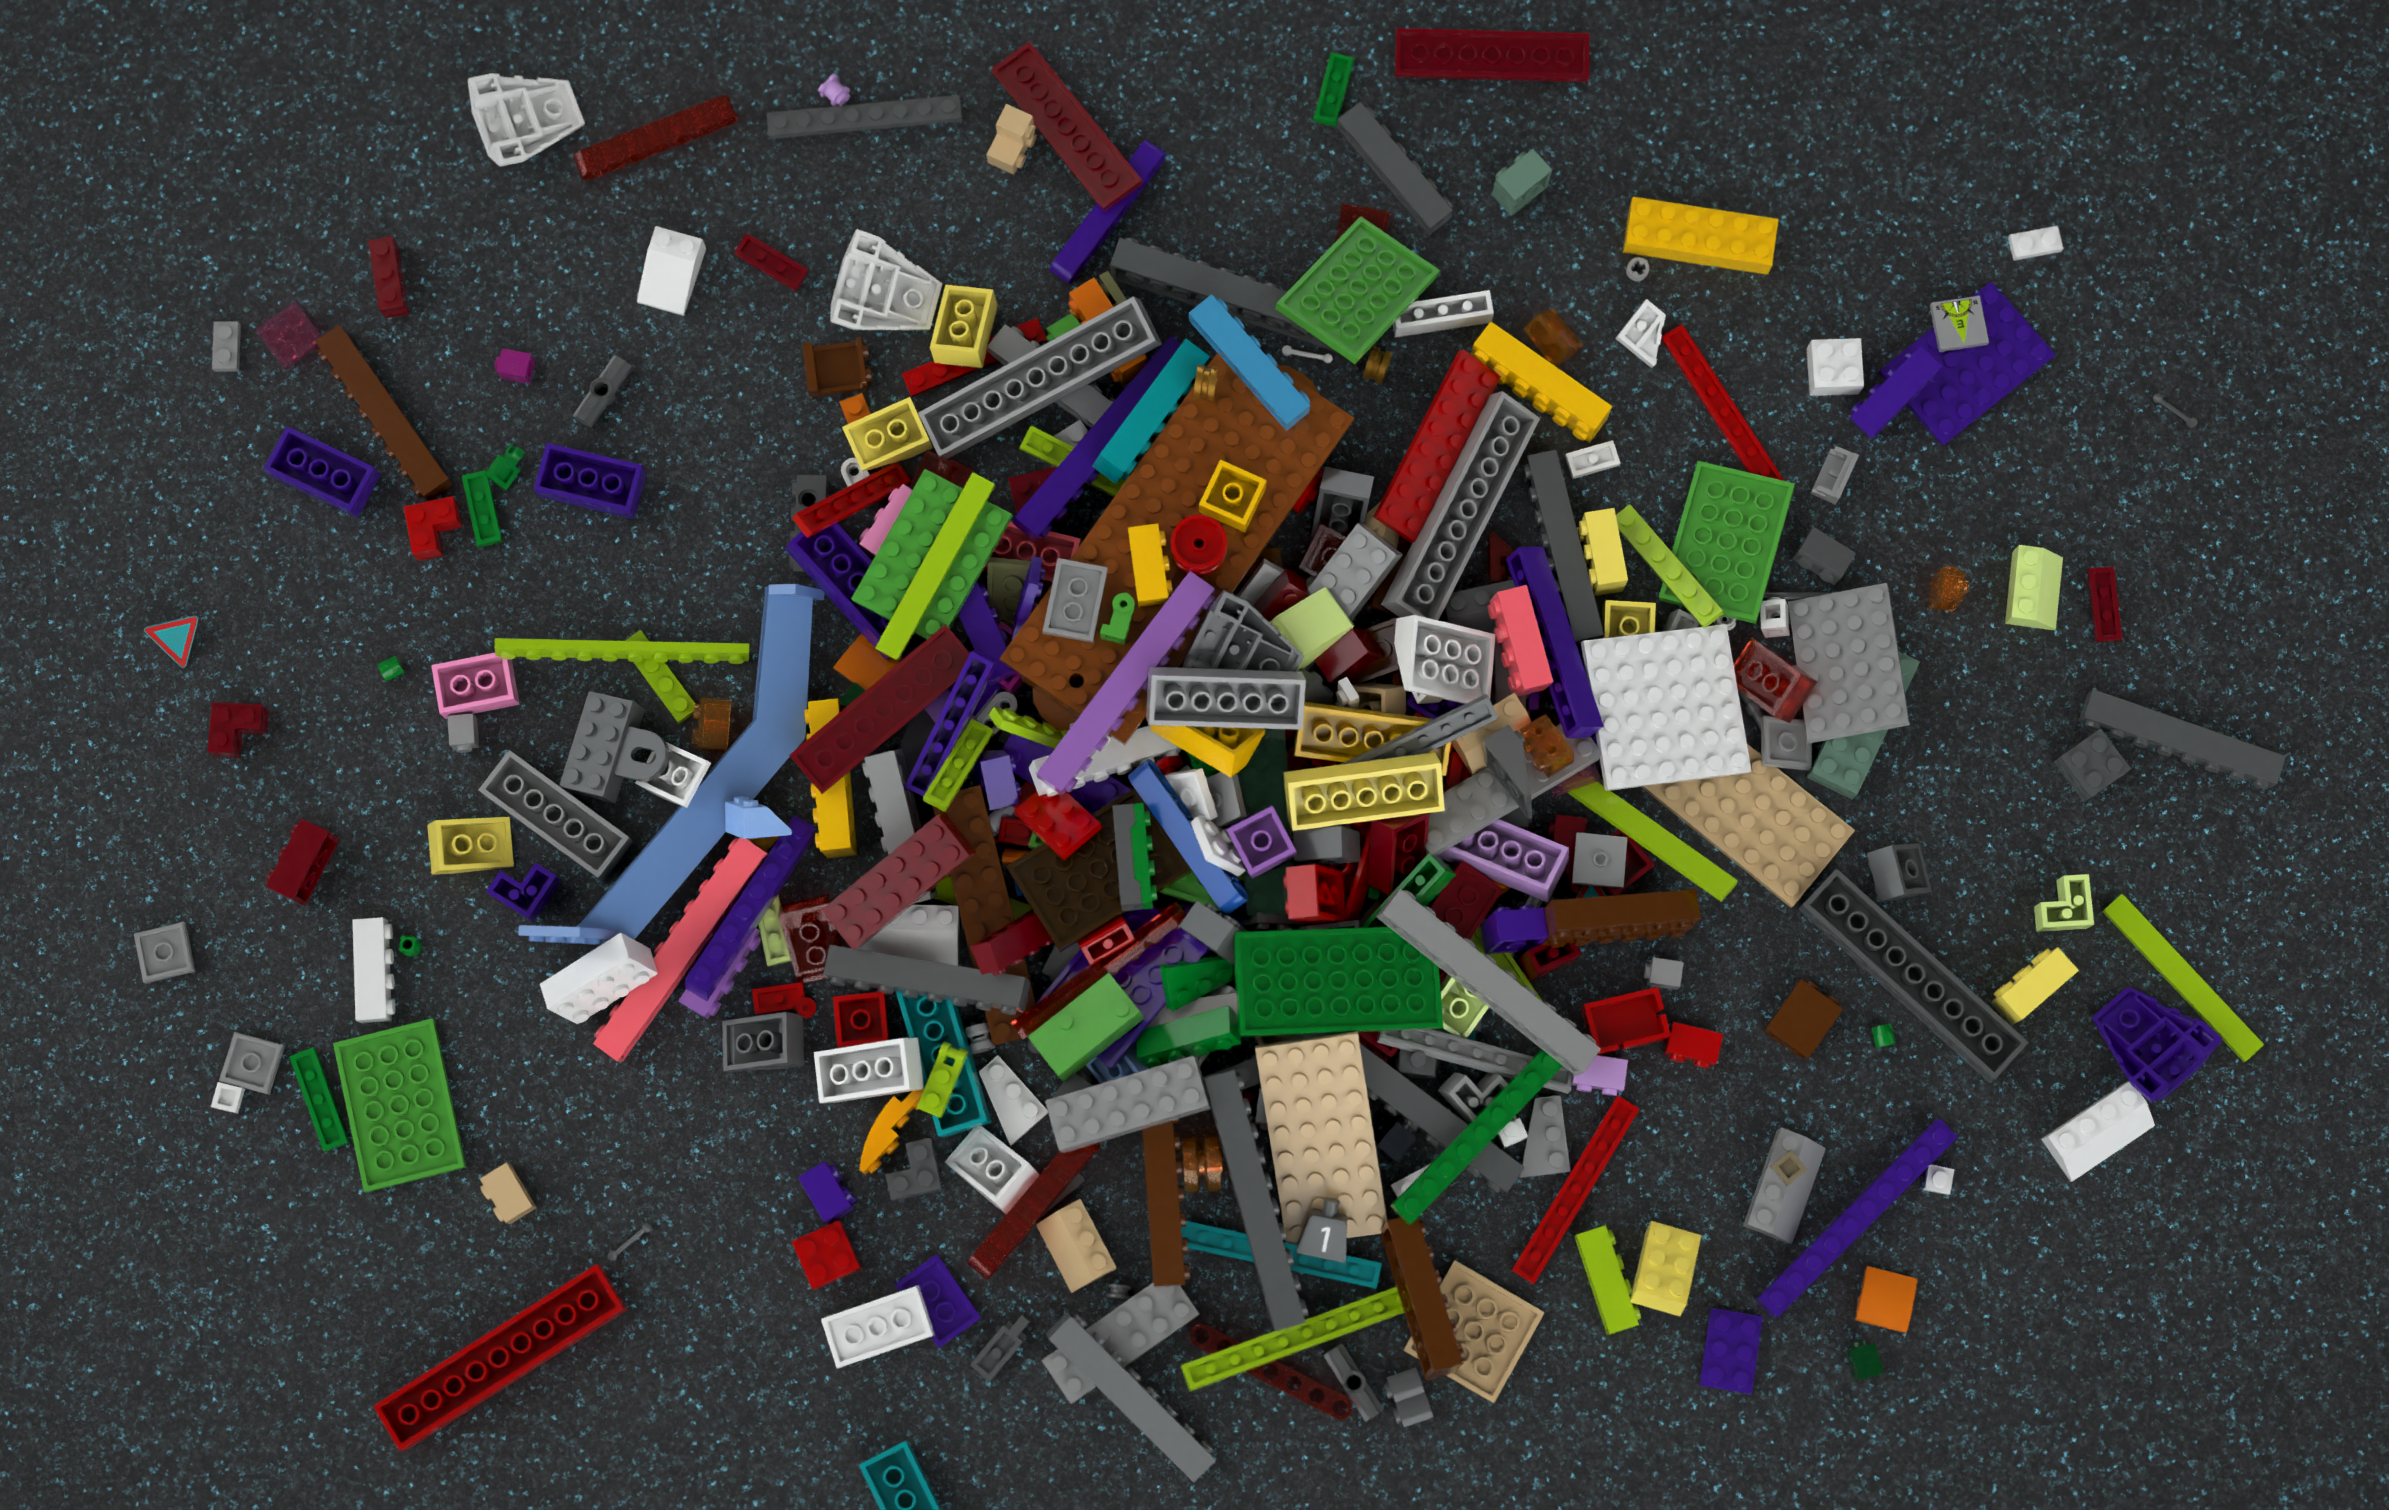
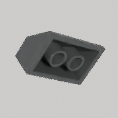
M1513 580L1453 592L1443 610L1445 622L1490 633L1496 627L1494 619H1491L1489 616L1487 605L1490 604L1489 601L1497 592L1515 588Z

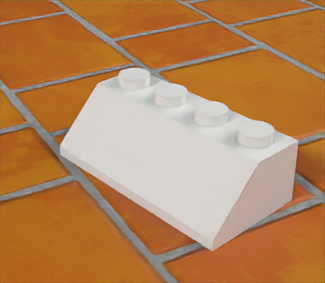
M2126 1082L2041 1140L2070 1182H2072L2154 1127L2155 1124L2144 1097L2130 1082Z

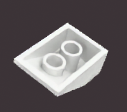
M655 226L647 251L637 303L684 316L706 251L703 240Z
M667 743L670 757L665 771L652 781H636L635 784L669 802L687 808L711 763ZM651 752L645 764H650L655 760V752Z
M982 1126L973 1128L945 1161L950 1168L1006 1215L1040 1176L1026 1160Z

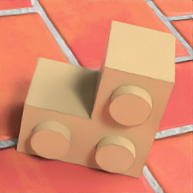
M1008 104L1005 105L996 123L997 135L986 154L989 164L1011 174H1015L1017 168H1022L1026 160V155L1024 154L1028 147L1031 148L1034 145L1037 137L1032 115Z

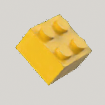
M1220 460L1199 503V512L1245 533L1265 492L1267 480Z

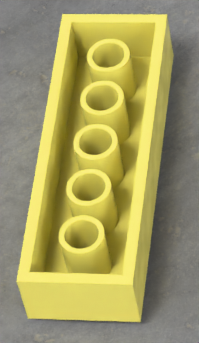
M1435 752L1284 772L1287 817L1292 831L1445 811L1441 762Z

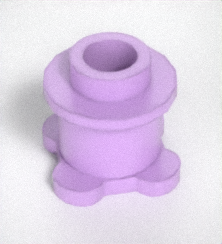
M832 74L825 83L821 84L818 91L822 98L827 97L831 100V105L842 106L850 97V89L840 84L837 79L838 76Z

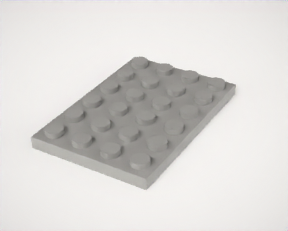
M1883 583L1789 601L1788 607L1808 742L1814 743L1910 725L1888 584Z

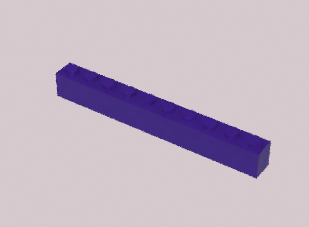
M1172 336L1168 338L1014 517L1012 523L1034 542L1039 537L1044 539L1053 528L1050 524L1054 519L1060 520L1069 510L1066 505L1071 500L1076 502L1083 494L1084 490L1082 487L1086 482L1091 484L1100 474L1092 465L1181 346V343Z
M1940 1118L1933 1121L1755 1300L1772 1318L1778 1317L1958 1136Z

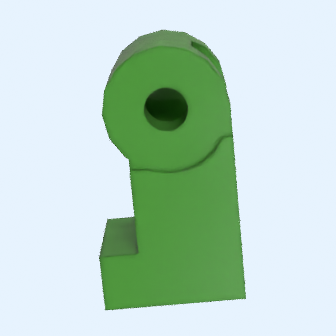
M1120 593L1113 599V615L1110 625L1102 624L1100 639L1125 645L1135 612V602L1131 595Z

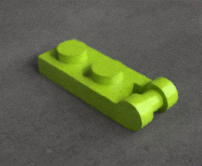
M945 1041L942 1043L917 1109L942 1118L967 1058V1050L962 1048L959 1050L952 1047V1044ZM948 1057L955 1059L953 1067L945 1064Z

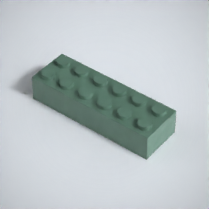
M1899 652L1906 693L1920 661ZM1888 729L1825 740L1807 778L1853 799L1858 795Z

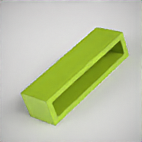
M1605 1225L1575 1235L1574 1238L1606 1334L1609 1335L1639 1325L1638 1319H1641V1315L1637 1305H1632V1302H1630L1629 1295L1632 1294V1288L1629 1280H1624L1621 1270L1624 1269V1264L1620 1254H1615L1613 1245L1616 1244L1612 1230L1607 1231Z

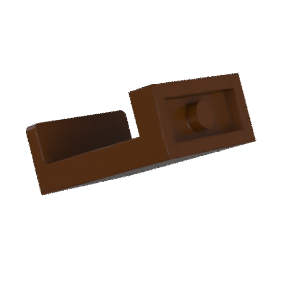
M856 337V341L815 347H813L812 342L802 344L807 388L810 398L869 390L868 382L872 381L871 368L866 367L865 358H869L868 344H863L861 337Z
M1801 979L1796 983L1790 995L1763 1032L1805 1061L1809 1059L1843 1008L1838 1006L1840 1002L1831 995L1827 994L1824 996L1817 991L1819 988L1809 980L1804 982Z

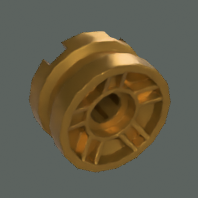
M1373 346L1364 370L1363 379L1369 380L1371 378L1375 380V383L1381 385L1393 352L1388 350L1383 352L1380 351L1379 347Z
M1198 364L1193 400L1204 398L1208 402H1214L1218 367L1212 366L1209 369L1205 368V365Z

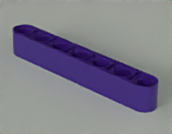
M1147 139L1142 142L1128 163L1142 179L1143 184L1105 212L1096 203L1054 259L1049 268L1050 272L1069 285L1075 281L1162 165L1167 152Z

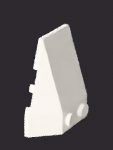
M492 73L468 78L473 117L488 156L500 167L524 162L585 124L568 80L546 78L532 80L523 79V76H514V78L499 77V74Z
M856 229L843 258L833 294L831 322L853 330H930L942 283L918 265L915 266L904 258L905 255L899 251L896 252L882 238Z

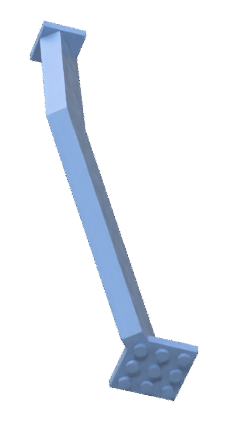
M773 584L765 587L752 722L703 778L688 807L680 806L580 924L576 927L519 925V936H529V941L544 942L545 937V942L597 945L601 944V940L602 944H604L619 933H623L635 940L724 835L725 802L734 801V797L739 796L749 797V800H753L790 757L789 755L806 738L804 711L807 709L812 605L813 600H824V592L821 589L798 584Z

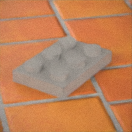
M1058 558L1043 634L1093 643L1108 567Z

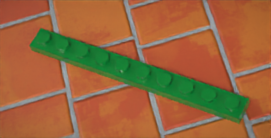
M1541 1049L1396 1199L1391 1207L1408 1225L1412 1224L1558 1072L1562 1065Z

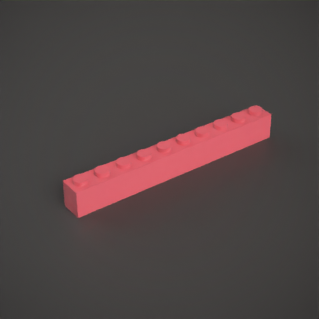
M736 837L728 847L729 854L725 859L721 858L713 869L715 871L714 875L710 880L706 879L698 890L700 892L699 896L695 901L691 900L683 911L686 913L680 922L677 920L669 930L671 934L666 942L662 941L655 949L654 954L656 956L654 957V962L658 974L650 978L648 982L631 990L626 995L622 1004H617L609 1014L611 1019L607 1025L603 1024L595 1033L594 1037L597 1039L593 1044L616 1061L623 1062L727 917L769 854L750 839H738Z

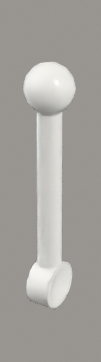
M1288 345L1282 348L1284 356H1290L1291 354L1320 359L1325 363H1330L1333 360L1330 354L1320 355L1293 350Z

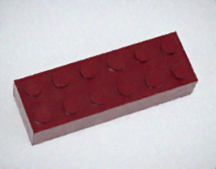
M946 813L939 814L824 907L822 911L852 950H855L867 943L976 854V852Z

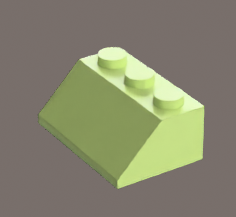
M2025 545L2017 546L2012 552L2005 624L2056 630L2063 557L2045 548Z
M1447 974L1440 985L1443 1029L1452 1035L1467 1039L1489 1007Z

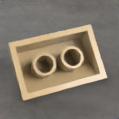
M1515 693L1493 705L1498 719L1451 741L1452 746L1472 776L1488 767L1484 762L1483 740L1505 726L1509 725L1513 731L1517 730L1522 735L1525 742L1523 745L1537 738L1529 715Z
M1081 1199L1058 1210L1036 1224L1071 1293L1117 1269Z

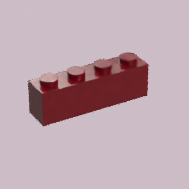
M1032 909L970 947L981 974L993 973V976L1006 972L1008 970L1007 966L1021 963L1023 956L1033 955L1039 951L1038 947L1047 946L1053 943Z

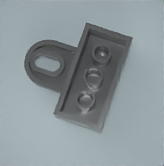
M589 691L559 787L572 794L616 804L623 778L648 782L658 778L665 771L669 763V747L666 741L656 733L639 729L645 708L631 700ZM645 749L655 752L656 758L652 763L645 764L637 762L635 754L637 751Z

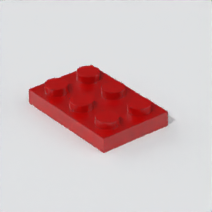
M1066 791L1063 795L1057 794L1054 796H1048L1047 794L1039 796L1038 792H1035L1014 810L1015 815L1063 860L1102 829L1100 822Z

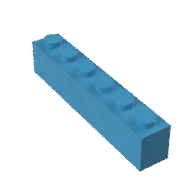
M1211 294L1189 312L1190 323L1281 426L1288 431L1310 412V399L1303 391L1298 392L1295 389L1292 378L1286 372L1281 373L1276 367L1278 365L1269 353L1267 355L1264 354L1260 349L1261 344L1253 335L1248 336L1243 330L1245 329L1243 323L1236 316L1232 318L1227 312L1229 309L1224 301L1220 298L1216 299Z

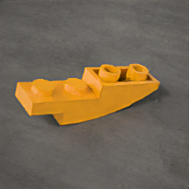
M924 1089L912 1091L902 1102L893 1096L875 1120L863 1148L859 1168L863 1174L875 1172L882 1164L880 1159L886 1153L890 1155L899 1146L900 1143L897 1141L901 1137L893 1130L896 1127L901 1129L908 1122L910 1117L907 1115L914 1108L919 1110L917 1106Z

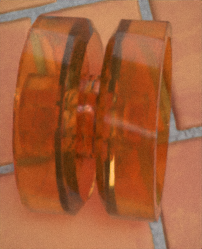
M1218 1135L1204 1136L1203 1152H1198V1140L1195 1136L1182 1137L1185 1193L1199 1192L1201 1189L1200 1176H1205V1186L1208 1192L1221 1191L1223 1167Z

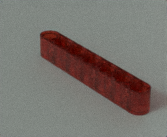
M719 96L582 149L573 155V159L581 179L585 181L591 180L734 124L738 117L729 96Z
M1095 1143L1066 1153L1060 1151L974 1252L967 1264L985 1280H988L1097 1152L1102 1143Z
M1204 1324L1194 1326L1190 1332L1192 1344L1209 1354L1218 1352L1217 1345L1224 1340L1228 1341L1232 1347L1241 1344ZM1205 1329L1209 1333L1207 1342H1196L1194 1339L1195 1331ZM1275 1360L1244 1371L1335 1419H1345L1351 1414L1352 1404L1345 1396ZM1268 1364H1272L1278 1369V1375L1274 1379H1267L1263 1374V1369ZM1291 1376L1298 1377L1301 1381V1387L1297 1391H1290L1286 1386L1287 1379ZM1314 1388H1319L1324 1393L1323 1401L1317 1404L1313 1403L1309 1397L1311 1390ZM1337 1400H1342L1347 1405L1346 1413L1341 1416L1336 1415L1333 1411V1404Z

